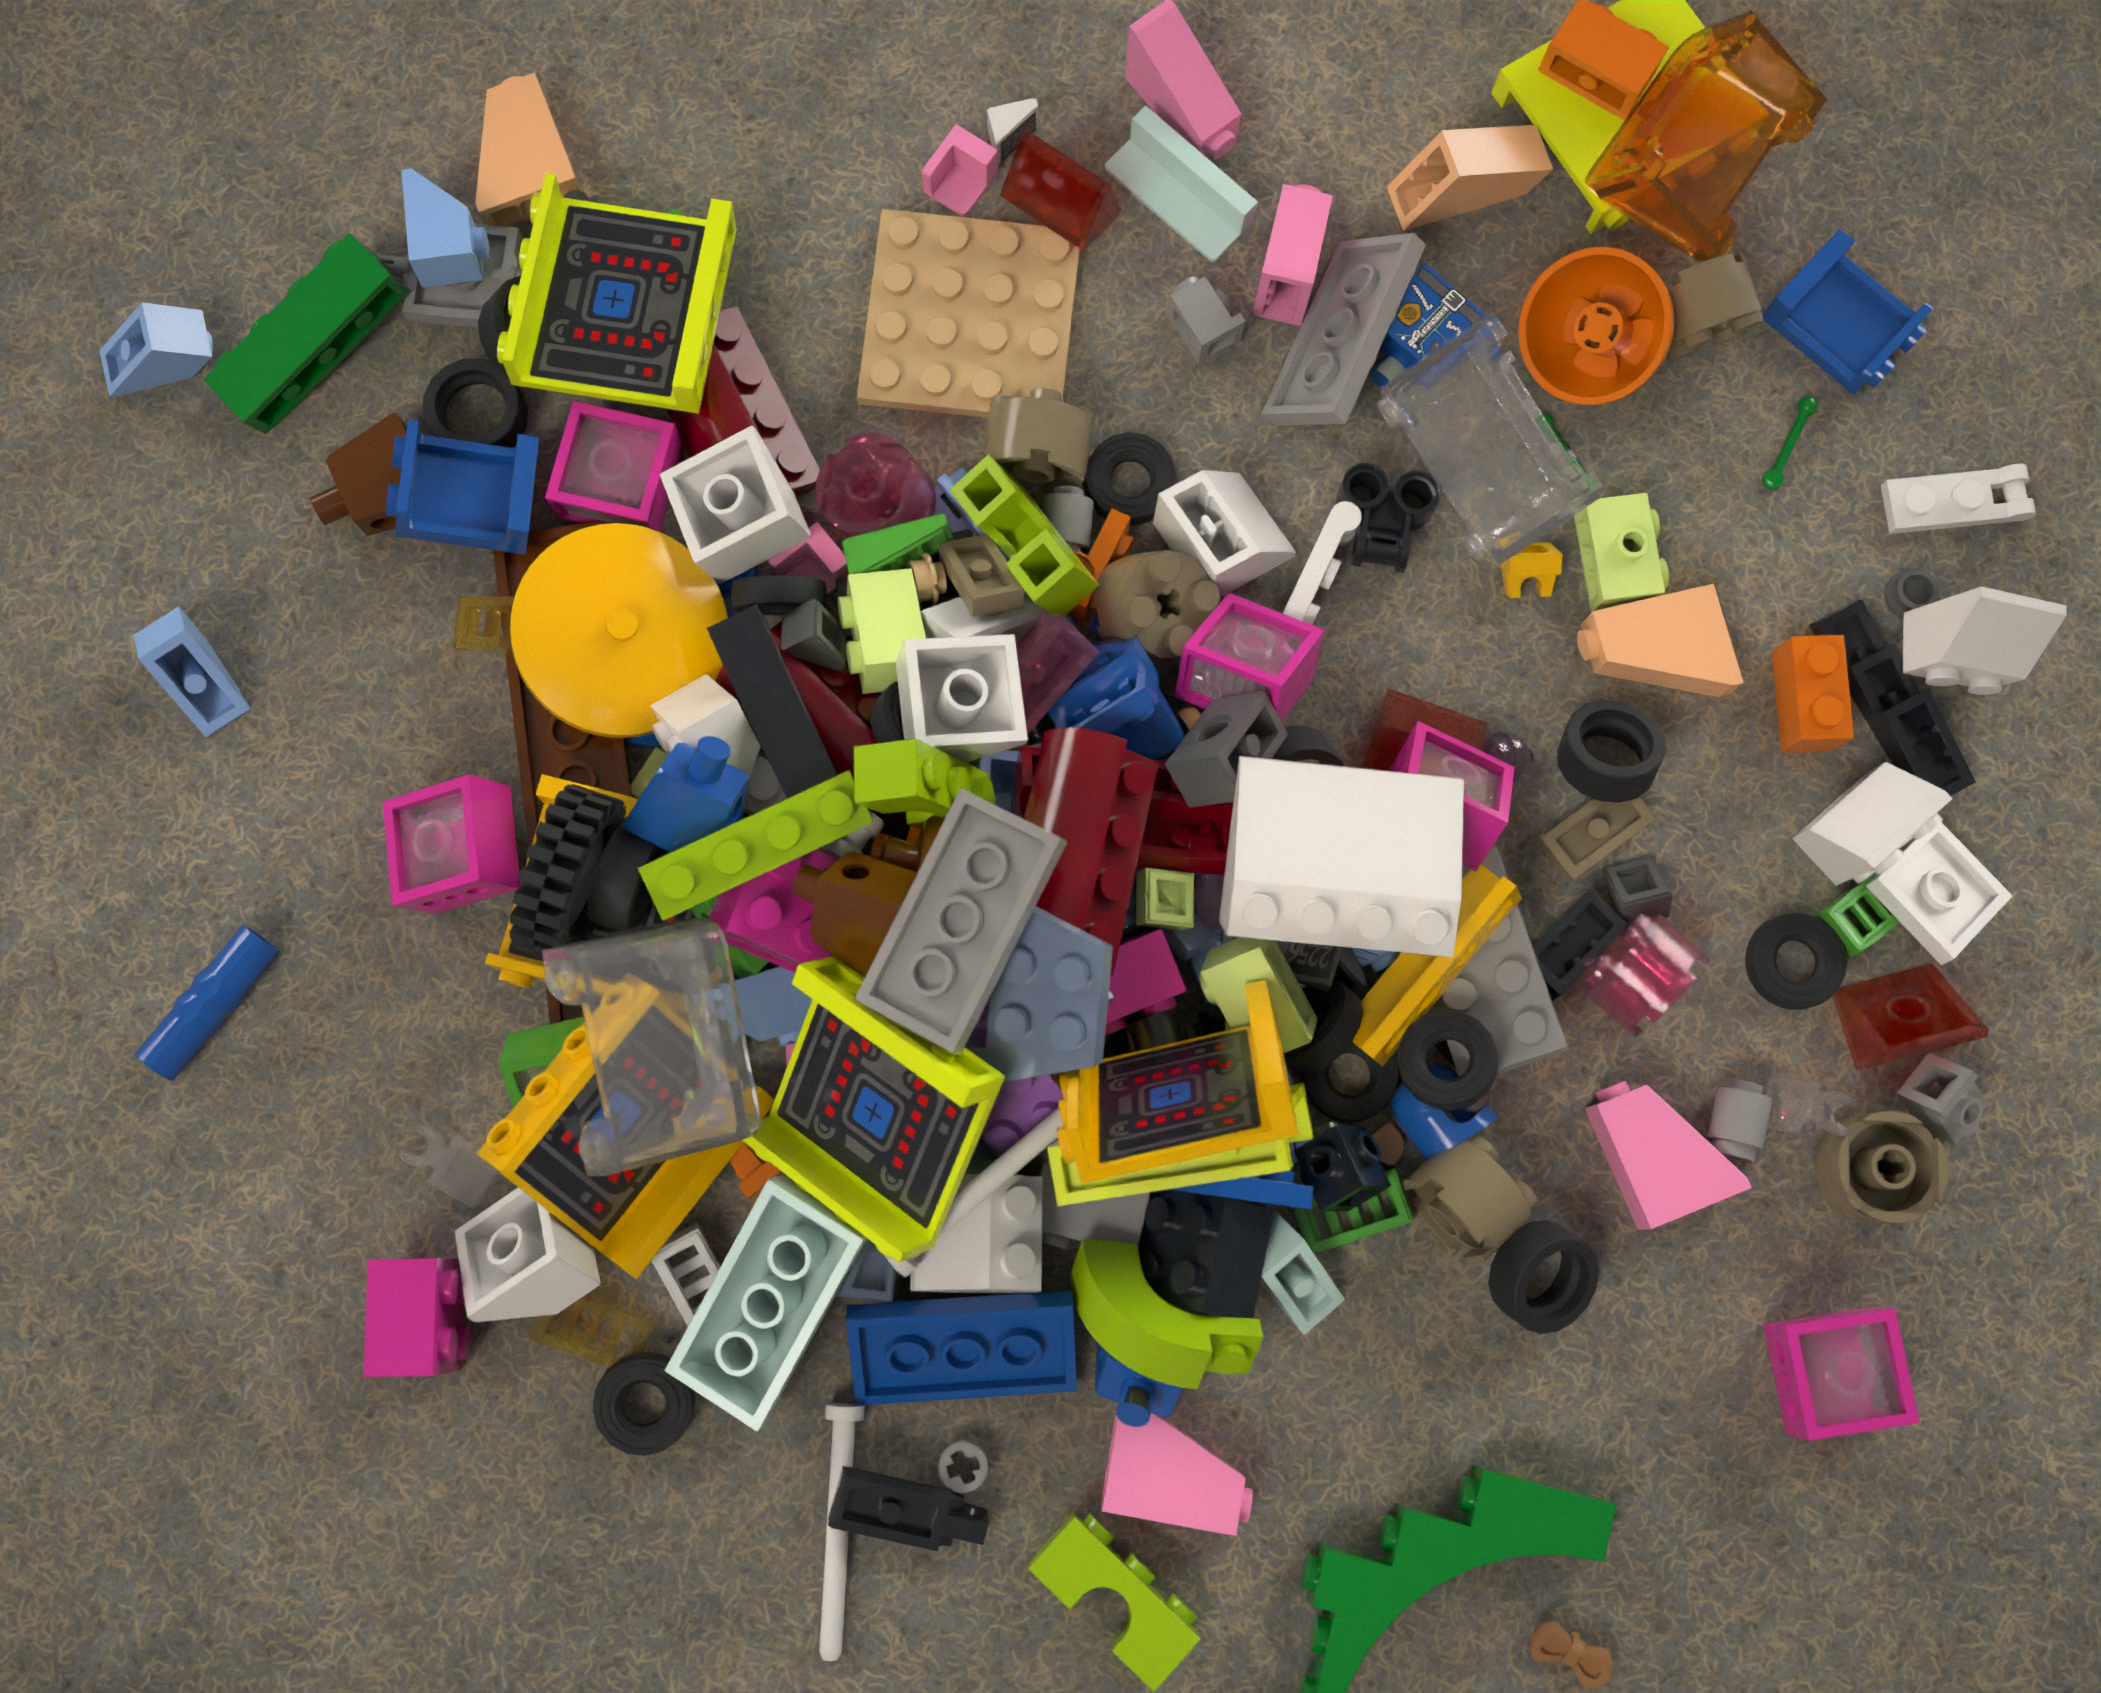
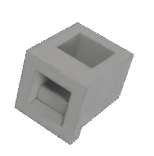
M1193 276L1184 280L1174 288L1172 295H1170L1167 316L1198 364L1242 340L1246 320L1241 313L1232 317L1233 310L1228 298L1222 290L1217 289L1214 291L1205 276L1200 279Z
M1930 1052L1897 1092L1909 1113L1924 1123L1922 1125L1932 1135L1954 1145H1957L1962 1138L1969 1137L1977 1131L1982 1112L1988 1106V1102L1975 1084L1978 1076L1973 1070ZM1935 1081L1942 1089V1092L1936 1099L1925 1095Z

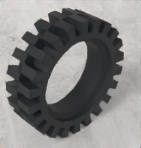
M575 784L566 785L564 791H559L555 796L554 804L550 803L545 811V823L539 822L535 831L537 840L535 845H529L525 855L529 857L526 868H521L518 877L522 884L514 892L512 904L517 906L510 914V924H513L509 933L510 938L513 939L511 943L513 947L563 965L569 964L571 959L574 960L579 954V949L584 948L588 941V932L592 933L597 924L591 922L587 915L591 884L605 846L613 832L625 820L626 807L623 806V800Z

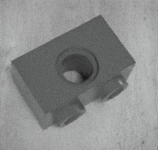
M1265 691L1213 699L1166 761L1165 766L1189 808L1234 802L1239 756L1271 759L1288 733Z

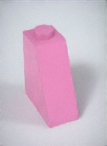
M1165 0L1129 26L1125 79L1156 115L1206 158L1212 155L1214 159H1219L1226 155L1238 140L1241 112L1172 0Z
M1283 184L1252 315L1301 326L1316 275L1333 195L1321 193L1319 189L1310 185L1290 186Z
M1626 1080L1595 1092L1599 1102L1585 1108L1638 1230L1654 1229L1752 1188L1748 1178L1648 1085L1629 1089Z
M1151 1413L1150 1420L1146 1425L1132 1427L1122 1423L1117 1415H1115L1100 1504L1102 1512L1237 1536L1239 1522L1248 1523L1253 1489L1244 1487L1246 1478L1238 1470L1161 1416Z

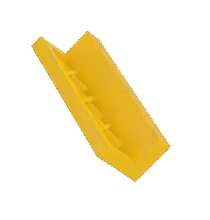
M1482 865L1479 866L1477 871L1470 869L1461 880V905L1453 957L1401 952L1361 1000L1363 1009L1361 1025L1352 1042L1383 1067L1398 1049L1407 1028L1422 1015L1428 1013L1520 902L1522 897L1517 886L1505 876L1499 879Z

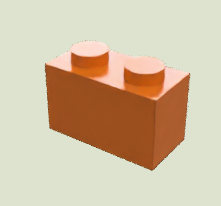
M1577 0L1549 43L1538 71L1625 121L1655 75L1669 46L1658 41L1649 31L1637 29L1616 17L1607 7L1601 4H1594L1588 0Z
M1844 635L1791 636L1771 652L1781 753L1834 751L1854 739Z

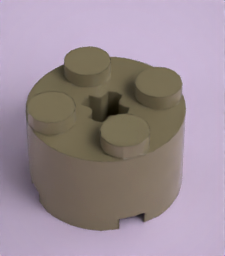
M1733 253L1719 256L1678 272L1679 277L1673 280V286L1668 288L1674 310V333L1667 354L1669 362L1698 352L1699 346L1715 340L1716 345L1735 340L1745 335L1747 329L1764 321L1762 316L1764 311L1743 253H1739L1735 257Z
M1046 388L1033 389L1030 397L993 396L990 402L983 459L989 454L1017 479L1031 483H1044L1043 492L1053 493L1054 488L1057 486L1081 488L1087 472L1093 412L1086 408L1075 407L1062 402V394L1060 392Z
M1164 550L1132 554L1110 563L1097 580L1100 586L1093 591L1092 605L1093 609H1097L1100 626L1096 627L1103 641L1120 638L1127 640L1136 635L1149 658H1175L1182 656L1183 646L1217 607L1220 600V592L1217 585L1209 579L1207 573L1197 561L1184 553Z
M1881 1111L1851 1116L1828 1128L1821 1139L1815 1156L1816 1180L1828 1206L1848 1219L1867 1224L1911 1222L1925 1215V1212L1931 1208L1935 1201H1939L1946 1191L1949 1180V1161L1946 1150L1938 1137L1934 1138L1928 1129L1922 1125L1924 1123L1910 1114L1899 1111ZM1877 1163L1884 1164V1175L1878 1172Z
M1479 1135L1474 1136L1470 1141L1464 1140L1453 1148L1429 1157L1403 1182L1404 1191L1413 1189L1416 1194L1409 1200V1203L1419 1217L1447 1247L1451 1248L1456 1242H1459L1470 1250L1463 1258L1476 1265H1482L1515 1231L1530 1219V1208L1537 1203L1534 1192L1520 1179L1511 1178L1497 1163L1500 1160L1497 1150Z

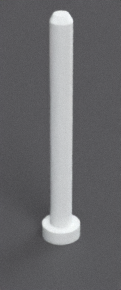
M1059 1107L956 1193L938 1239L1058 1138V1127L1063 1126ZM920 1254L901 1263L888 1256L885 1257L902 1276L907 1277L918 1268L915 1258Z
M826 1403L825 1419L833 1420L819 1647L820 1655L825 1661H836L842 1653L849 1532L829 1527L828 1516L842 1466L853 1468L855 1421L864 1420L865 1405H855L854 1403Z

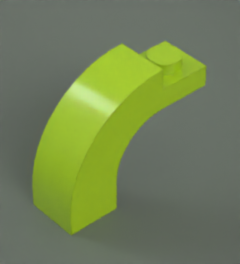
M1082 1239L1070 1274L1072 1295L1078 1314L1085 1327L1110 1355L1143 1376L1161 1383L1188 1389H1198L1204 1372L1248 1374L1264 1337L1259 1319L1204 1316L1182 1311L1160 1298L1148 1285L1141 1269L1136 1242Z

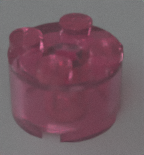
M863 433L844 441L847 446L841 449L835 456L832 453L829 454L818 472L816 479L817 502L828 521L846 538L934 515L936 493L931 476L906 448L888 435Z
M1640 913L1619 936L1626 943L1611 958L1603 952L1582 974L1589 982L1584 993L1633 1037H1637L1644 1032L1636 1023L1644 1016L1655 1023L1697 979V976L1689 970L1693 964L1697 962L1706 967L1710 960L1702 950L1660 913L1651 919L1646 914Z

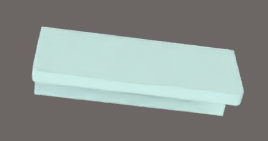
M1146 105L1132 118L1130 140L1106 162V172L1209 261H1217L1254 223L1258 201Z

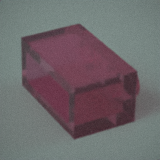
M1043 613L1016 643L1027 733L1034 728L1100 652L1061 614Z

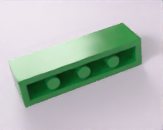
M349 232L342 240L328 247L323 255V259L305 277L296 280L289 287L287 296L270 313L261 316L253 323L250 333L233 350L224 353L218 358L214 369L203 380L243 423L267 434L285 419L411 291L369 247Z

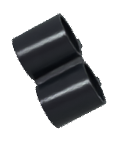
M1359 463L1352 466L1345 473L1336 496V504L1345 501L1351 502L1359 508L1362 516L1354 535L1351 566L1360 567L1364 562L1394 567L1396 573H1404L1410 552L1412 530L1423 527L1430 520L1441 497L1440 486L1434 477L1423 471H1410L1403 474L1393 487L1389 486L1388 478L1384 471L1370 463ZM1359 486L1364 487L1371 492L1374 499L1366 502L1357 500L1352 496L1350 489ZM1404 494L1418 496L1424 503V508L1413 509L1408 507L1403 502L1401 496Z
M1208 1002L1199 1003L1176 1012L1174 1009H1169L1150 1015L1127 1025V1028L1110 1034L1109 1037L1116 1056L1226 1031V1019L1217 1005ZM1201 1027L1204 1035L1196 1036L1193 1028Z

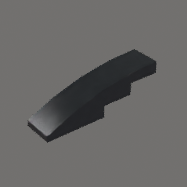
M1862 599L1851 602L1809 624L1814 636L1844 635L1850 696L1895 767L1945 790L1950 796L1976 782L1930 689L1918 690L1912 676L1903 673V658L1896 644H1884Z
M757 604L708 627L707 630L786 798L788 799L838 776L829 757V752L806 708L805 701Z
M1591 888L1586 890L1532 942L1552 1001L1560 997L1629 926ZM1447 1040L1437 1042L1434 1046L1455 1067Z

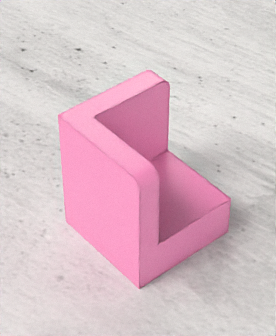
M955 124L922 170L924 193L960 216H967L999 173L998 150Z
M816 522L809 528L811 538L770 558L768 563L773 575L808 576L823 580L826 584L828 595L837 588L836 579L848 577L849 571L843 552L819 523Z

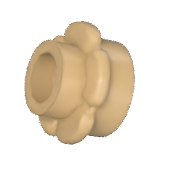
M923 553L922 559L908 561L906 569L912 568L918 602H928V604L936 605L939 594H944L947 591L945 570L941 562L932 563L931 556L928 553Z

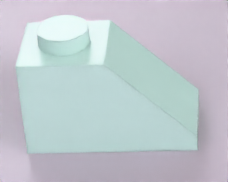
M1268 1203L1264 1206L1265 1208L1274 1210ZM1274 1211L1260 1284L1300 1332L1305 1335L1339 1306L1345 1298L1306 1241Z

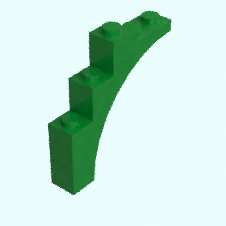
M1473 1465L1471 1476L1463 1475L1457 1490L1456 1508L1463 1510L1461 1520L1396 1503L1394 1515L1386 1514L1380 1527L1378 1547L1386 1550L1384 1559L1319 1542L1316 1556L1307 1554L1301 1572L1300 1588L1308 1590L1306 1599L1312 1607L1326 1610L1325 1618L1316 1617L1310 1635L1309 1651L1317 1653L1312 1676L1303 1674L1298 1693H1345L1368 1650L1400 1613L1432 1588L1472 1568L1513 1557L1565 1555L1605 1562L1616 1504L1599 1497Z

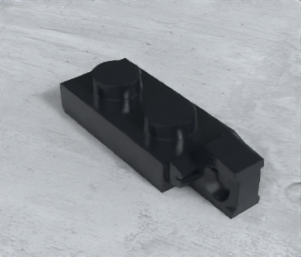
M842 1466L828 1516V1526L832 1529L938 1551L939 1546H952L953 1539L983 1545L989 1521L986 1508L965 1503L964 1495L952 1492L951 1489L848 1466Z

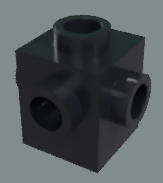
M1339 1121L1329 1122L1314 1129V1138L1294 1150L1301 1167L1300 1178L1304 1185L1314 1187L1313 1196L1320 1211L1349 1212L1391 1187L1380 1162V1148L1373 1136L1364 1127L1340 1125Z

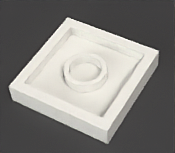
M1941 822L1921 839L1916 840L1912 838L1901 849L1904 855L1880 875L1876 874L1866 887L1920 944L1943 965L1953 960L2008 902L2012 895Z

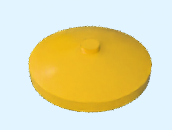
M620 523L600 524L577 530L562 537L544 550L530 565L518 586L512 605L510 621L512 651L515 663L526 686L540 704L555 717L576 729L597 736L610 738L640 737L653 734L651 726L659 722L650 705L705 674L715 681L723 667V663L707 628L726 619L727 612L723 597L714 578L694 564L689 549L683 544L659 531L643 526Z

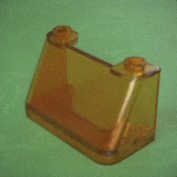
M1748 11L1699 30L1684 40L1674 50L1588 172L1585 184L1601 201L1694 260L1705 261L1723 256L1733 246L1735 242L1734 234L1737 230V223L1727 212L1773 146L1788 141L1796 143L1811 132L1816 123L1814 118L1827 101V98L1752 11Z

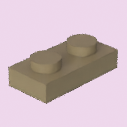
M987 534L939 543V561L943 564L944 570L972 617L982 615L994 616L1007 610L1024 607V588L1005 565L1007 561L995 542Z
M1640 797L1621 803L1603 802L1593 799L1538 839L1536 843L1569 884L1656 820V817Z

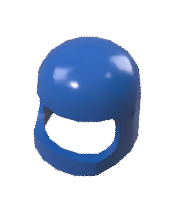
M1427 1065V1069L1431 1074L1439 1079L1452 1080L1459 1077L1452 1069L1445 1065ZM1403 1082L1397 1087L1391 1099L1393 1118L1426 1160L1435 1154L1453 1148L1498 1118L1497 1114L1486 1103L1478 1110L1473 1111L1464 1108L1449 1110L1457 1122H1455L1443 1109H1434L1418 1101L1404 1086Z

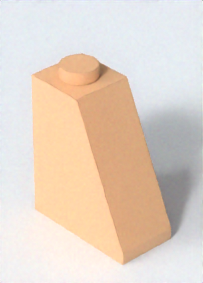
M535 73L524 77H510L500 85L487 89L475 204L485 224L507 227L530 219L532 196L535 192L541 193L545 173L556 174L563 198L567 192L573 190L581 191Z
M1537 125L1442 130L1387 186L1402 230L1405 231L1527 195L1554 169Z
M1714 584L1592 611L1582 622V630H1579L1577 634L1580 654L1585 661L1591 660L1595 674L1715 697L1729 695L1743 684Z

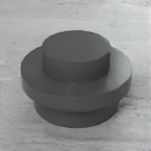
M1904 569L1892 576L1887 582L1884 592L1885 601L1891 612L1903 619L1904 612L1938 601L1939 586L1935 578L1926 571Z

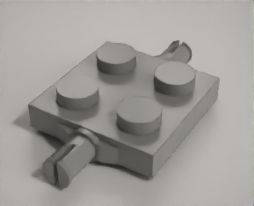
M475 223L476 228H485L490 248V258L482 259L484 280L422 288L409 262L408 251L405 257L376 254L397 277L404 279L405 285L411 291L404 298L402 313L407 321L478 328L479 316L486 301L506 280L522 275L519 253L523 236L519 228ZM507 307L504 312V324L508 331L510 315Z

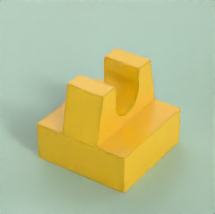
M1550 542L1498 544V563L1501 567L1503 583L1508 597L1520 598L1521 584L1529 577L1536 578V590L1540 597L1551 596L1556 575L1562 574L1563 554Z

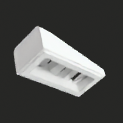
M698 1221L671 1235L651 1260L687 1326H689L700 1306L699 1304L692 1307L688 1299L708 1289L721 1267ZM694 1244L698 1254L671 1267L668 1258ZM705 1264L709 1273L682 1288L678 1279Z

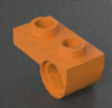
M1112 508L1089 555L1073 551L1096 581L1110 563L1129 555L1135 539L1128 535L1131 517ZM1093 592L1068 614L1085 621L1091 608H1093Z

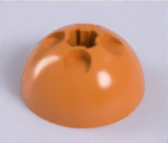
M1613 247L1581 249L1554 262L1539 276L1527 294L1519 319L1518 336L1521 355L1534 380L1548 393L1561 400L1579 405H1601L1618 401L1644 386L1663 364L1673 338L1674 310L1668 289L1663 280L1640 257ZM1615 326H1618L1617 334L1612 341L1611 337L1615 332Z

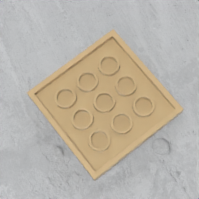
M881 209L857 391L858 404L988 418L991 398L996 395L1030 397L1033 389L1046 388L1060 392L1063 402L1082 230Z

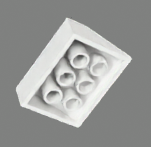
M1239 756L1219 922L1226 935L1453 957L1461 905L1464 780L1453 777Z

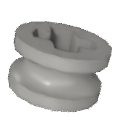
M965 1439L954 1441L945 1448L940 1456L938 1464L940 1479L953 1492H973L982 1485L987 1477L988 1458L983 1448L974 1441ZM963 1450L967 1458L976 1456L979 1460L980 1467L972 1470L975 1478L971 1481L964 1482L960 1474L951 1476L948 1472L947 1465L954 1464L955 1462L952 1454Z

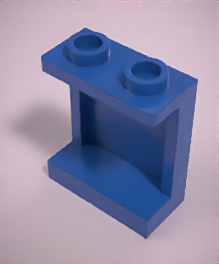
M1840 228L1777 295L1762 316L1766 323L1854 395L1866 382L1875 388L1894 368L1896 363L1889 357L1898 347L1907 353L1925 334L1928 328L1921 322L1934 308L1925 302L1918 311H1912L1849 259L1845 254L1856 241Z
M408 419L406 437L395 436L392 468L401 469L400 484L389 483L386 503V515L396 517V537L526 555L539 437L518 434L515 449L423 435L419 432V421Z

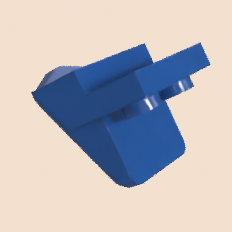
M1136 635L1127 640L1120 638L1086 643L1064 671L1060 681L1047 689L1044 708L1055 722V729L1083 728L1112 734L1127 740L1126 749L1152 760H1157L1173 751L1183 740L1182 728L1158 686L1159 674Z

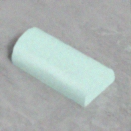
M774 1176L768 1179L664 1371L758 1432L769 1418L867 1238L852 1226L841 1222L832 1210L814 1196L800 1190L788 1176Z

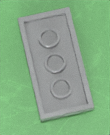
M1415 233L1339 242L1261 415L1267 421L1275 425L1346 424L1426 246Z
M960 788L855 1000L951 1053L961 1055L1068 841Z
M1493 846L1481 865L1499 879L1502 876L1509 879L1499 850L1496 846ZM1462 865V878L1470 870V868ZM1517 904L1435 1003L1437 1011H1461L1478 1019L1492 1034L1499 1055L1497 1075L1569 1051ZM1447 1040L1458 1076H1461L1469 1065L1470 1056L1468 1050L1456 1041Z

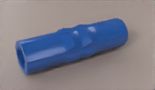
M242 924L211 963L195 976L190 988L177 997L171 1011L136 1051L135 1056L157 1074L173 1081L207 1039L222 1027L226 1017L239 1007L246 992L280 951L257 932Z

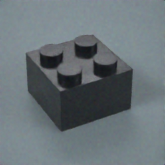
M1170 1189L1150 1192L1138 1249L1145 1280L1151 1289L1168 1304L1224 1317L1253 1319L1275 1210L1219 1196Z

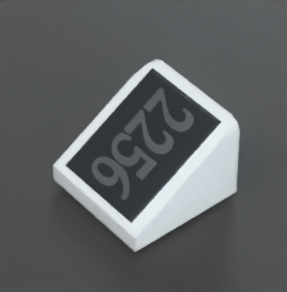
M1031 98L987 109L988 135L991 146L998 150V165L1038 129V103L1036 99Z

